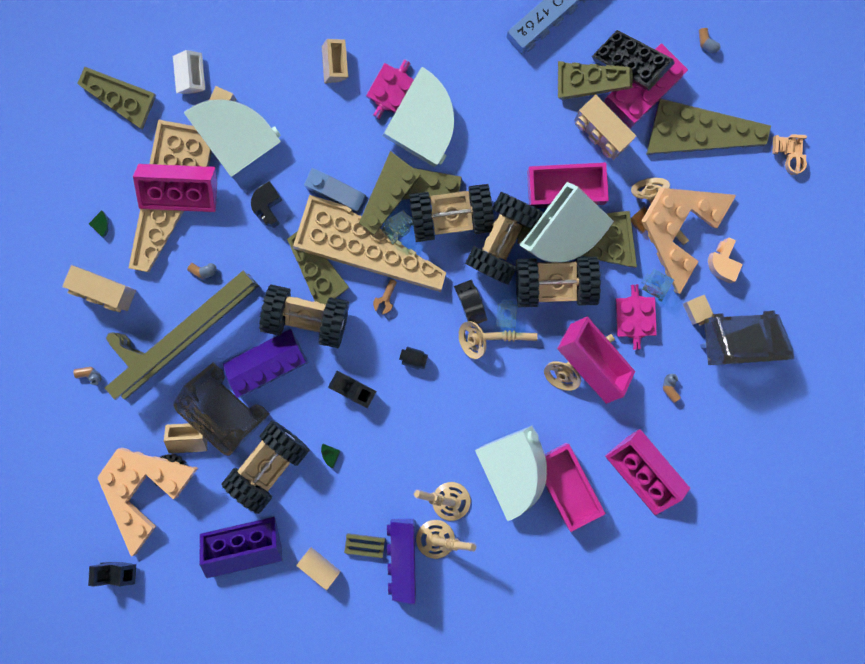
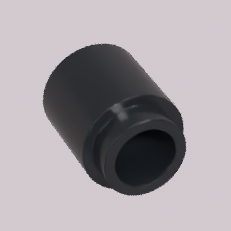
M407 346L406 350L402 349L399 360L402 361L401 365L418 370L419 368L424 369L428 354Z

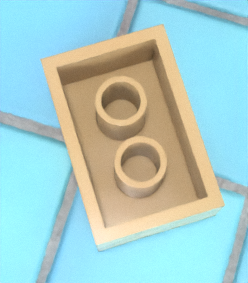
M597 95L592 97L578 111L574 119L577 128L585 131L589 135V140L595 145L598 144L602 148V153L612 160L620 155L636 137Z
M71 265L62 286L69 289L67 292L69 294L86 298L85 300L102 305L104 308L121 312V310L128 311L136 292L133 288Z

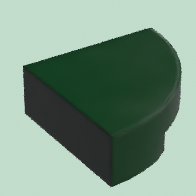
M101 210L89 225L102 237H105L108 233V217Z
M323 443L321 447L322 457L329 467L334 468L341 450Z

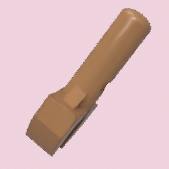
M389 280L381 298L375 297L373 305L376 312L379 304L384 301L386 307L382 314L384 315L391 311L393 305L390 304L389 299L397 283L395 280Z

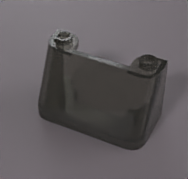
M775 310L763 311V315L724 317V313L712 314V318L704 319L708 365L794 359V350L779 314H775Z
M212 363L183 386L173 405L176 412L222 454L230 456L267 419L270 413L264 407L257 404L249 409L241 400L236 398L222 384L225 378L223 370L215 363Z

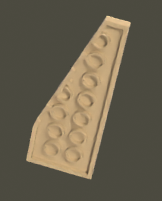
M158 120L149 164L209 167L212 151L194 126ZM140 209L129 269L150 272L184 211Z
M309 195L293 249L441 292L446 275L445 271L430 261L424 260L415 251L409 250L400 241L382 229H379L373 235L359 224L362 216L352 212V209Z

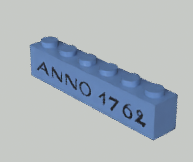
M543 0L507 32L506 38L521 54L525 50L529 52L536 45L535 42L539 38L542 40L550 33L549 29L553 26H559L563 22L565 15H571L578 8L577 5L581 1L584 3L587 0Z

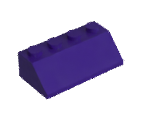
M289 329L280 336L278 335L223 363L227 380L236 398H241L307 364L308 361L292 329Z
M275 517L200 534L199 565L206 579L282 561V546Z
M391 519L390 524H387V536H391V544H387V556H391V563H388V575L392 577V583H388V595H392V601L415 604L414 519Z

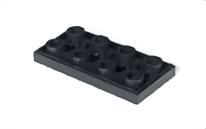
M616 30L592 55L593 61L602 66L630 67L633 69V83L647 91L675 64L674 59L619 30Z

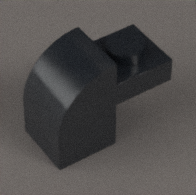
M270 181L260 186L253 193L251 208L256 216L263 213L261 218L266 225L270 224L274 228L279 225V222L270 208L282 201Z
M472 279L455 285L454 288L467 321L476 324L487 321L484 306Z
M336 371L328 386L331 390L366 408L369 407L377 392L339 371Z
M102 562L99 565L89 566L88 586L96 587L108 584L126 586L135 584L136 564Z

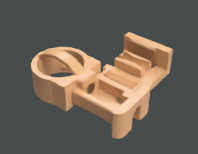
M792 134L789 137H779V135L773 137L772 154L784 152V155H787L785 169L789 174L798 175L806 169V155H802L803 140L807 138L806 135ZM793 158L796 159L795 171L790 167V161Z

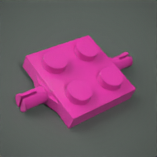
M403 60L399 69L393 68L386 63L382 66L366 95L367 98L374 101L378 106L373 114L375 118L377 116V119H380L384 110L393 113L397 111L414 79L406 74L408 67L411 65L409 61Z
M634 284L631 285L630 297L616 298L617 337L633 338V350L641 349L642 337L657 335L655 297L639 296V284H636L635 287Z

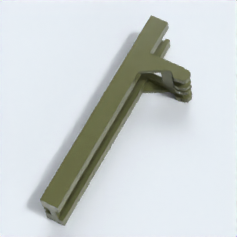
M243 270L146 353L133 349L130 338L125 334L109 333L106 337L107 342H109V345L125 362L128 368L105 387L107 392L114 400H117L120 396L123 399H127L258 288L259 284L249 273L247 274Z

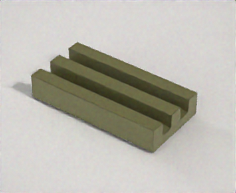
M347 533L344 553L383 558L385 538ZM350 538L381 542V544L373 545L350 542ZM349 546L377 549L380 552L349 549Z

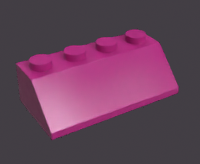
M138 164L133 175L139 209L216 211L217 177L215 167Z
M641 429L629 435L605 456L654 515L682 501L690 490L687 483Z

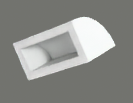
M185 50L174 55L176 93L192 94L204 91L205 81L202 53Z

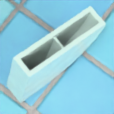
M421 67L382 136L435 167L438 163L441 165L447 156L444 153L453 134L454 112L446 89L431 72Z
M223 99L209 100L196 104L184 112L231 177L281 142L279 139L281 134L275 126L271 128L266 120L256 111L239 102Z
M567 182L520 246L545 261H570L582 256L593 248L614 221L579 187Z
M533 426L487 443L475 450L507 521L517 518L538 501L546 483L547 464L538 434Z

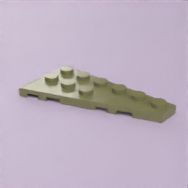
M660 99L646 155L717 148L727 149L730 147L765 146L768 141L771 125Z
M630 211L606 213L614 222L599 242L580 257H597L599 261L636 268ZM522 225L523 227L517 237L518 244L522 243L531 231L530 228Z

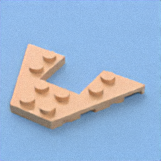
M660 188L641 222L648 231L651 243H654L656 247V254L661 265L665 267V273L670 278L675 288V293H681L699 262L673 242L689 212L692 211L712 228H718L736 195Z
M122 447L115 451L97 478L131 556L138 553L156 528L145 515L129 502L143 480L148 476L172 499H175L198 470L197 467H189L179 464V462H170L167 459L156 456L151 457L137 451L132 452L130 449Z

